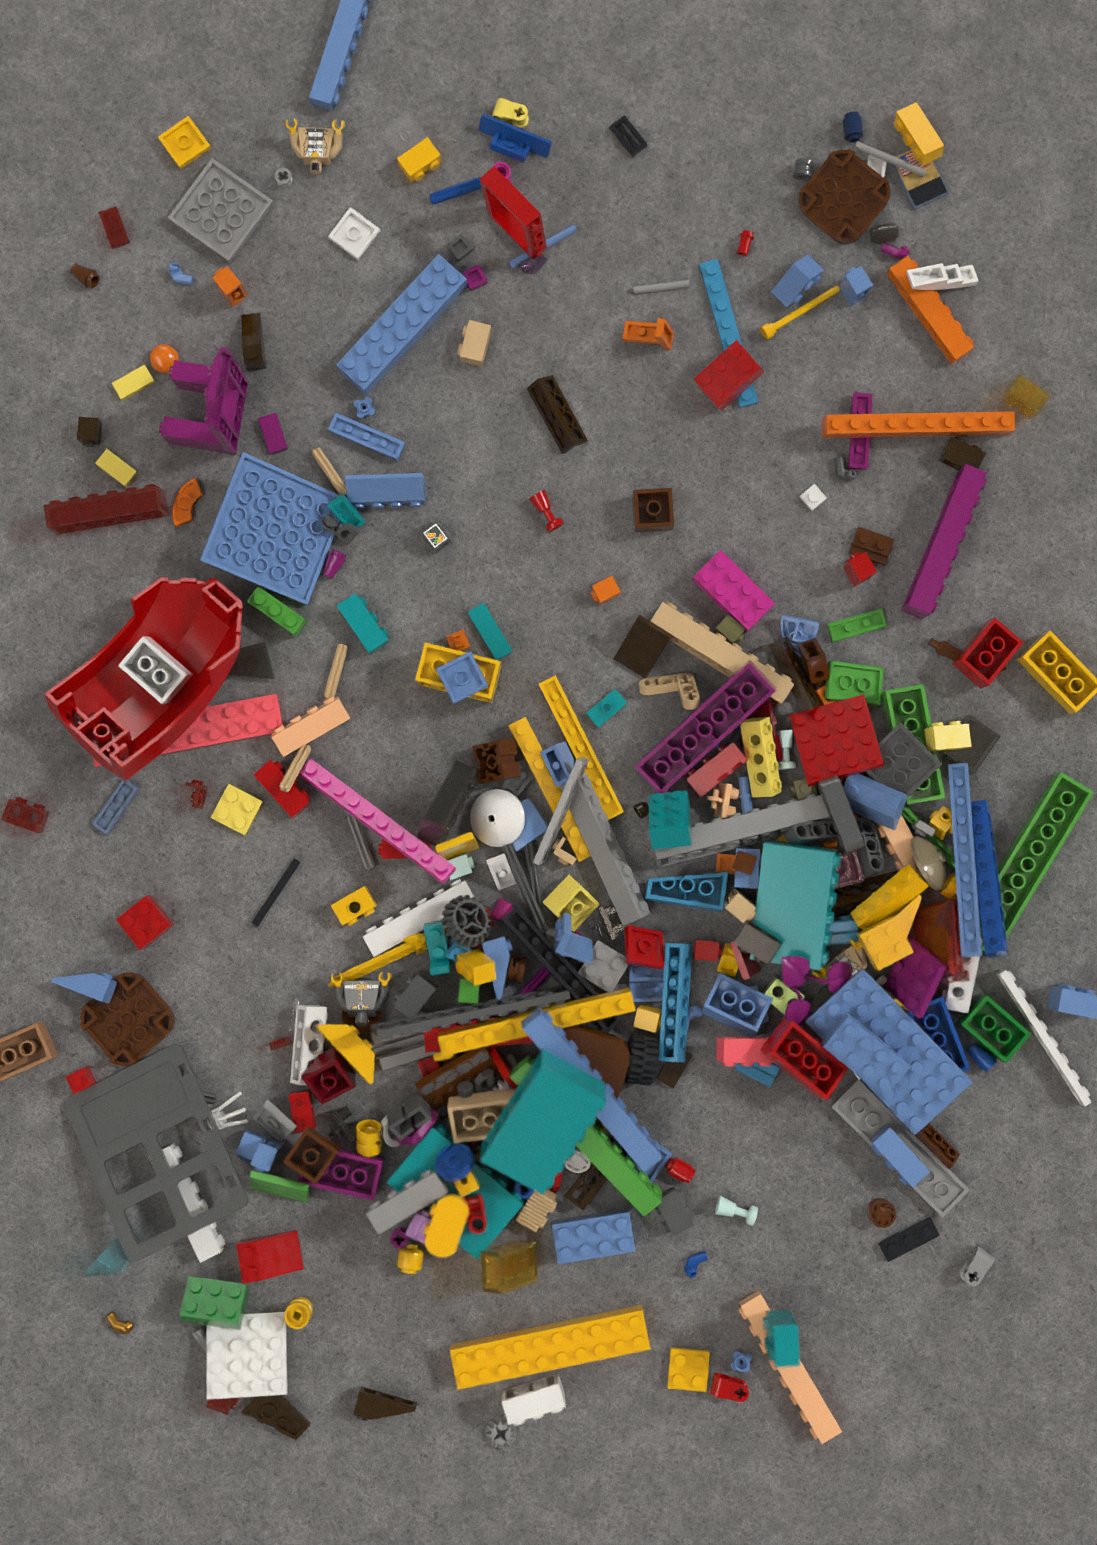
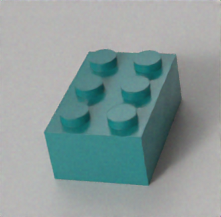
M687 790L649 795V835L652 850L692 845L691 810Z
M766 1311V1317H763V1327L767 1334V1337H764V1347L767 1350L770 1361L774 1362L775 1367L800 1366L798 1324L791 1311Z

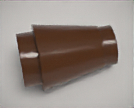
M74 264L71 267L70 273L85 287L94 288L98 285L100 276L95 270L78 264Z

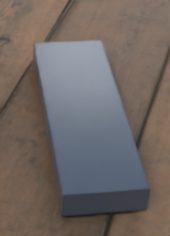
M122 779L91 825L108 836L140 790V787L130 780L124 781Z

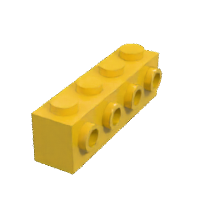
M908 864L894 877L886 881L876 892H873L863 903L859 904L850 914L858 927L865 930L890 916H894L930 885L920 871Z

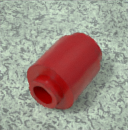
M678 1157L670 1158L665 1167L668 1175L682 1183L686 1182L688 1184L696 1172L692 1165Z

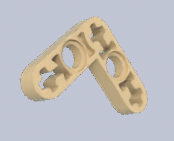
M690 673L645 678L639 681V692L642 695L679 691L681 702L685 709L694 710L700 706V695L694 676Z

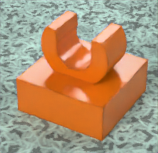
M464 630L446 636L451 649L464 651L471 648Z

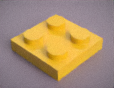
M189 116L158 136L160 142L180 169H183L211 149V146Z
M670 1347L667 1388L707 1392L710 1351Z

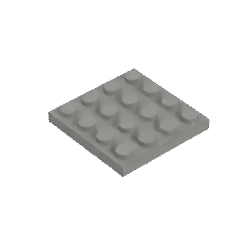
M212 158L169 215L168 219L224 260L231 263L274 202Z

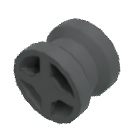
M804 158L797 159L795 161L796 170L793 172V177L803 181L810 180L814 162Z

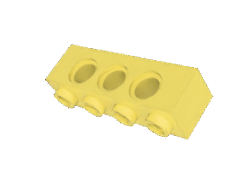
M770 717L750 718L742 721L740 728L745 757L748 760L746 764L752 797L775 796L782 792V783L779 778V765L776 760Z

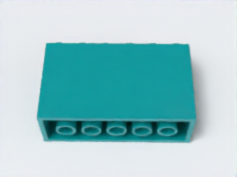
M768 840L763 843L754 924L783 942L771 963L782 964V957L801 956L809 961L810 969L821 970L829 962L830 951H827V946L831 943L832 932L829 931V927L834 922L835 913L831 911L837 899L834 887L839 882V874L836 873V869L840 866L842 857L841 854H838L839 849L804 844L792 845L788 842ZM750 954V959L755 960V956Z
M542 1049L483 1140L480 1161L543 1195L547 1189L553 1186L556 1174H560L564 1169L566 1159L571 1158L574 1154L576 1144L578 1142L581 1143L584 1139L588 1126L591 1127L594 1124L597 1112L604 1109L607 1102L605 1100V1082Z
M434 1123L421 1142L416 1144L390 1175L387 1183L399 1192L404 1189L403 1185L412 1179L414 1182L421 1178L420 1175L429 1169L434 1171L437 1162L436 1157L439 1152L450 1144L459 1145L454 1143L453 1137L448 1134L449 1129L442 1123H439V1125ZM474 1159L472 1169L480 1187L463 1197L469 1198L482 1193L487 1226L483 1233L475 1234L470 1231L466 1219L458 1244L478 1260L523 1206L524 1199L517 1194L514 1187L512 1188L507 1184L508 1180L503 1175H496L492 1171V1167L487 1166L486 1168ZM443 1180L448 1188L447 1194L460 1196L454 1182ZM440 1198L423 1207L422 1209L430 1212L433 1203L437 1204ZM475 1219L473 1220V1226L481 1228L483 1227V1221Z

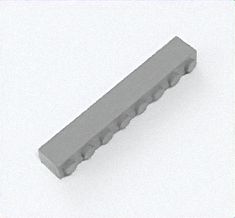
M585 773L569 808L624 926L650 914V911L640 892V887L634 879L632 870L624 857V852L618 844L616 835L608 822V817L602 809L599 797L592 787V782ZM566 783L560 785L562 793L566 786Z

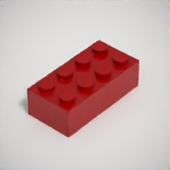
M782 1019L760 1049L762 1053L811 1094L823 1100H828L849 1069L792 1020Z

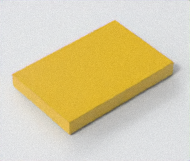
M472 832L435 846L437 853L447 861L480 848Z

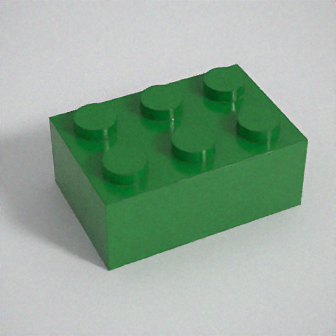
M980 994L969 1007V1012L964 1013L956 1022L997 1059L1004 1063H1007L1031 1035L1027 1029L984 994Z
M188 1276L179 1314L182 1322L241 1330L249 1293L247 1284Z

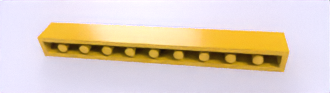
M629 988L541 1008L544 1012L547 1010L554 1020L552 1022L555 1026L560 1025L561 1028L636 1011L632 992ZM535 1010L439 1032L438 1040L442 1056L529 1036L523 1030L521 1021Z

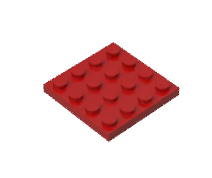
M864 694L823 705L810 711L805 710L789 715L808 787L817 785L819 781L836 775L838 778H843L884 766Z

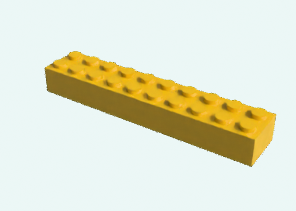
M642 1305L451 1344L450 1354L457 1389L459 1390L650 1350L651 1348Z

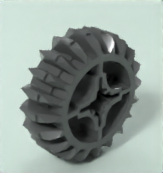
M461 895L450 900L445 905V910L441 913L444 916L441 922L445 923L442 929L447 930L446 936L452 937L451 942L457 941V946L463 945L464 948L469 946L475 947L483 943L484 939L489 936L488 932L492 929L489 925L493 922L488 919L491 913L486 912L488 906L483 907L482 901L477 902L476 897L470 898L469 895L464 897ZM464 931L473 933L474 935L467 934Z

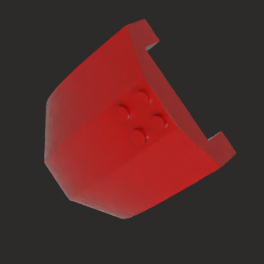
M159 578L131 599L134 615L125 626L91 659L44 693L49 709L72 737L103 767L124 781L130 779L158 757L194 723L220 689L240 651L243 602L217 579L197 581L196 578H180V580ZM143 636L151 637L193 674L169 704H161L118 666Z

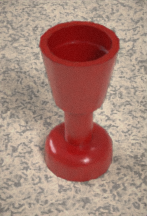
M545 490L538 492L529 499L540 513H543L549 523L546 525L548 533L564 524L561 518L555 519L549 509L551 504Z

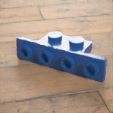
M482 114L479 131L493 136L489 147L490 150L522 163L525 162L530 152L548 158L552 144L550 140Z

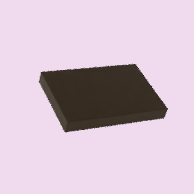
M639 615L616 653L614 660L643 678H647L672 634Z

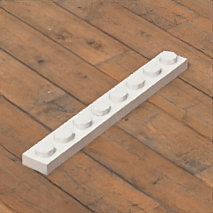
M1004 969L996 972L995 974L1079 1104L1083 1106L1090 1104V1093L1078 1082L1079 1076L1067 1065L1069 1063L1068 1059L1063 1053L1060 1054L1056 1048L1058 1044L1052 1036L1049 1037L1046 1030L1048 1029L1042 1020L1039 1021L1036 1017V1009L1025 1000V992L1014 983L1016 981L1014 975Z

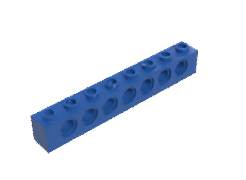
M986 799L972 801L977 893L984 950L989 958L1009 956L990 805Z

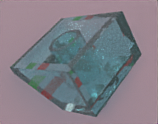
M118 1238L99 1255L83 1275H114L118 1271L122 1273L132 1263L127 1260Z

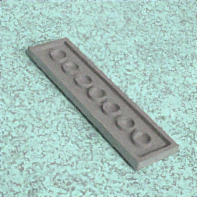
M858 1078L831 1105L871 1147L873 1144L869 1140L885 1125H888L930 1171L912 1188L942 1218L969 1192L970 1189Z

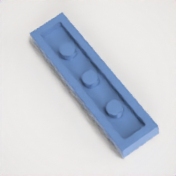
M335 413L328 428V431L397 461L405 446L404 441L338 413Z

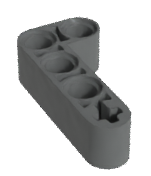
M836 775L819 781L818 787L838 839L836 842L841 855L845 856L861 850L864 847L863 838L840 779Z

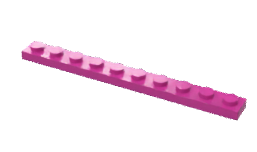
M313 759L308 760L303 765L299 776L439 882L444 884L456 871L454 865Z

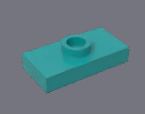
M343 493L327 504L342 524L351 523L359 528L366 523L362 515Z
M614 689L586 714L599 728L623 708L627 702Z

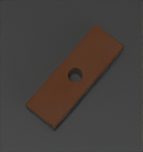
M928 1123L915 1136L950 1169L960 1154Z

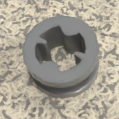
M280 168L275 173V179L279 186L287 187L292 183L293 178L289 169ZM280 175H286L288 179L280 181Z

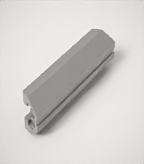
M465 1003V1004H461V1005H458V1006H455V1007L465 1006V1005H469V1004H468V1003ZM420 1030L413 1031V1034L409 1036L394 1035L393 1039L382 1041L381 1038L378 1039L372 1032L368 1034V1042L373 1046L371 1050L375 1054L374 1060L380 1070H386L425 1058L441 1051L425 1053L424 1032H420Z

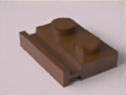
M857 527L849 554L853 555L857 552L863 554L866 552L872 562L885 566L894 539Z

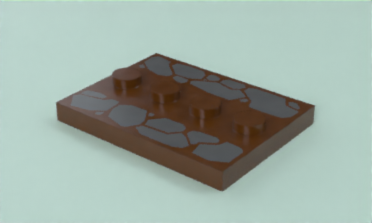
M484 1046L466 1052L415 1082V1085L430 1107L438 1113L439 1119L442 1120L449 1116V1097L459 1096L457 1087L460 1082L469 1081L474 1086L473 1080L477 1078L480 1072L488 1069L493 1070L495 1085L499 1087L497 1083L499 1079L503 1082L505 1081L489 1051Z

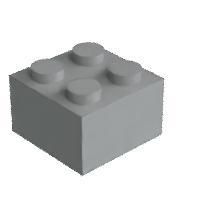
M597 940L593 946L592 963L583 962L578 973L605 991L613 992L629 964L626 963L624 955Z

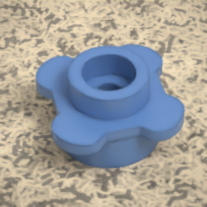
M370 397L354 402V407L357 408V417L363 418L375 413Z
M735 1351L733 1353V1363H731L732 1370L744 1373L749 1372L752 1356L749 1353L742 1354L739 1351Z

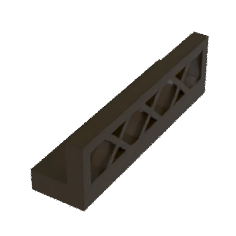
M553 375L535 380L527 390L561 453L565 454L573 447L586 443L588 440ZM546 382H549L552 390L547 387ZM555 399L560 402L561 406L557 405ZM564 415L568 417L570 423L565 420ZM573 432L578 435L579 440L575 439Z
M785 637L775 641L774 644L770 645L771 651L782 673L792 679L791 682L794 686L791 691L801 711H810L821 706L789 638Z
M898 870L834 887V893L841 895L840 898L836 899V904L832 907L831 912L835 913L834 918L850 914L859 904L869 898L873 892L882 887L887 880L894 877ZM873 883L879 885L876 889L867 888L868 885ZM856 888L860 890L857 894L849 893L850 889Z
M611 1135V1136L609 1137V1139H610L612 1142L615 1140V1141L619 1144V1146L621 1147L622 1152H623L625 1155H627L628 1153L626 1152V1150H625V1149L621 1146V1144L615 1139V1137H614L613 1135ZM592 1162L589 1169L581 1173L565 1194L567 1199L583 1211L608 1180L596 1166L595 1169L591 1170L594 1167ZM595 1173L596 1175L589 1184H586L585 1177L587 1174ZM576 1189H583L577 1199L571 1196Z

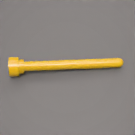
M832 287L773 324L766 323L762 325L760 332L766 340L774 337V334L777 332L776 330L839 293L840 287Z

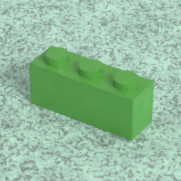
M259 586L247 601L251 606L295 637L300 634L307 624L303 617Z

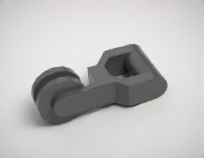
M328 514L320 521L324 529L337 535L338 540L347 545L360 532L351 523H340L337 526L336 519ZM344 530L350 531L347 535L341 533Z
M488 1069L480 1072L477 1078L473 1080L474 1086L469 1081L460 1082L457 1087L458 1095L462 1098H468L478 1091L492 1089L495 1086L493 1070Z

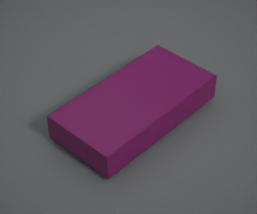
M276 412L258 418L269 454L272 455L288 450Z

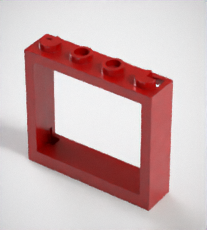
M493 166L480 178L487 212L517 245L534 260L537 256H542V252L547 249L541 213Z

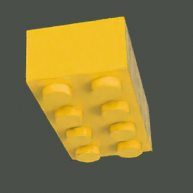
M1051 631L1041 635L1016 659L1069 715L1078 712L1097 693V678Z

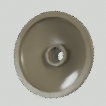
M920 836L913 837L911 839V849L921 874L933 889L937 891L943 889L947 873L944 853L939 851L933 843Z

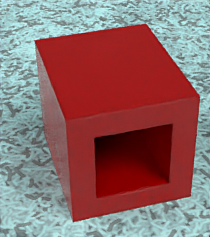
M695 939L693 959L718 962V957L721 958L722 946H719V942Z
M89 1066L65 1077L73 1094L97 1083Z

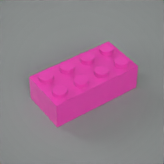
M721 550L692 579L727 615L732 616L745 628V633L775 604Z

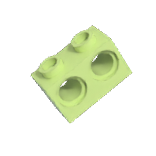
M774 977L762 993L773 998L771 1004L785 1015L788 1001L792 998L798 1000V996L788 988L789 986L783 983L782 977L779 980ZM780 986L782 993L780 996L775 997L772 990L774 987Z

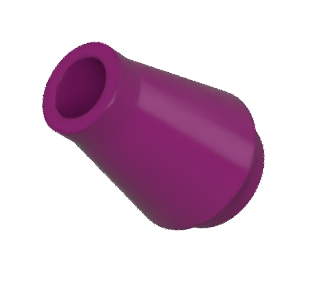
M332 549L328 554L323 574L333 578L346 562L345 558L347 555Z

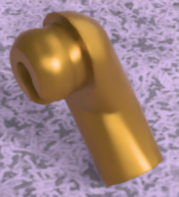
M114 1311L106 1316L115 1332L128 1334L134 1328L132 1321L121 1322Z

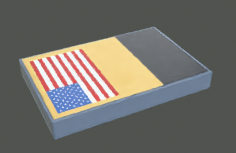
M911 149L895 156L927 170L925 176L922 177L892 164L913 210L948 195L949 192L934 161L921 166L919 161L914 159Z

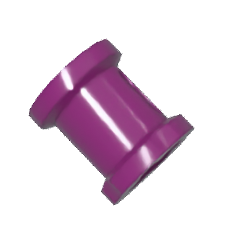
M399 1227L392 1232L390 1242L395 1248H403L407 1244L409 1236L405 1235L407 1231L405 1228ZM398 1234H401L402 1242H398V1238H396Z

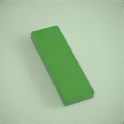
M882 608L827 624L832 643L887 627Z

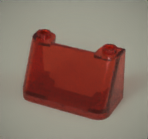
M955 898L919 906L913 920L915 940L946 966L939 984L969 981V971H964L963 964H965V960L961 957L958 900Z

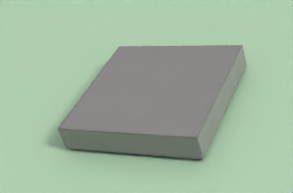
M269 1100L263 1104L253 1117L281 1144L297 1127Z

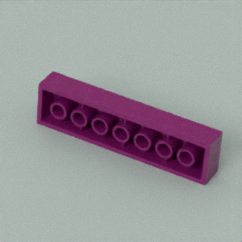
M965 464L957 472L901 611L920 619H924L931 613H934L938 604L935 602L936 598L942 594L945 587L942 583L950 575L952 570L950 564L958 555L959 550L957 546L959 542L962 543L966 535L964 529L973 518L971 511L974 507H977L980 500L978 494L987 483V479H985L987 472Z
M749 660L711 694L699 708L695 709L636 763L635 768L658 793H664L776 692V687Z

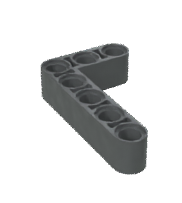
M857 818L855 820L863 838L864 847L855 853L860 872L865 877H870L884 869V859L874 822L867 818ZM831 820L800 822L789 828L785 833L786 840L792 845L836 842L838 839Z

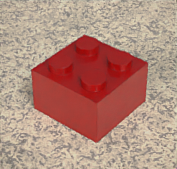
M151 895L143 897L116 919L139 950L147 948L174 926L173 922Z

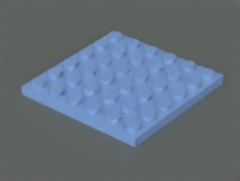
M241 452L199 561L308 605L335 535L324 529L320 521L328 514L334 517L337 521V526L339 525L340 520L327 505L339 495Z

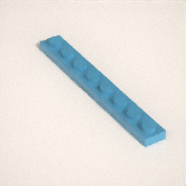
M718 259L700 263V271L723 351L736 339L742 345ZM753 383L737 397L739 408L758 404Z

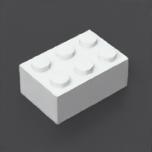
M143 636L118 665L161 704H169L193 675L151 637Z
M558 1373L502 1391L501 1402L508 1425H520L526 1419H539L545 1413H557L566 1407L565 1393Z

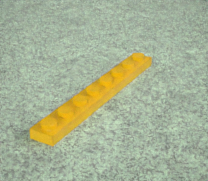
M556 675L539 683V687L575 759L577 760L581 757L589 759L584 774L586 773L591 780L592 787L599 797L600 804L608 820L624 813Z
M524 717L508 725L554 814L562 791L560 786L556 787L540 753L543 749L527 718ZM569 808L561 825V830L577 861L580 862L590 857L591 854Z

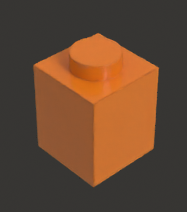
M613 576L592 585V591L590 592L594 602L598 601L600 605L621 594Z

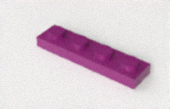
M854 392L852 394L851 414H871L872 394ZM870 437L850 438L848 469H868Z

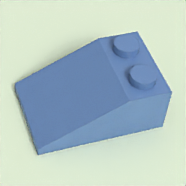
M506 936L482 943L485 955L495 962L496 980L492 982L497 1000L502 998L510 951H513L511 940L506 939Z

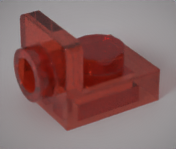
M192 779L191 783L186 782L185 786L196 788L195 792H192L190 802L192 807L203 809L208 787L203 786V781Z

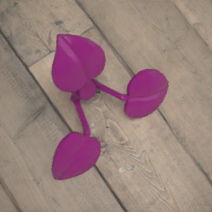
M801 956L782 957L783 983L793 989L798 996V1000L793 999L788 1004L785 1011V1019L792 1020L799 1026L809 1017L811 1011L810 1003L807 1000H803V997L796 988L803 985L805 978L828 984V990L836 992L851 978L852 965L844 961L833 964L827 973L828 979L824 980L807 975L810 964L806 958Z

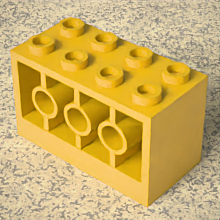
M425 643L415 681L420 686L447 692L436 669L466 654V652ZM472 654L489 687L468 698L493 703L502 668L501 661Z

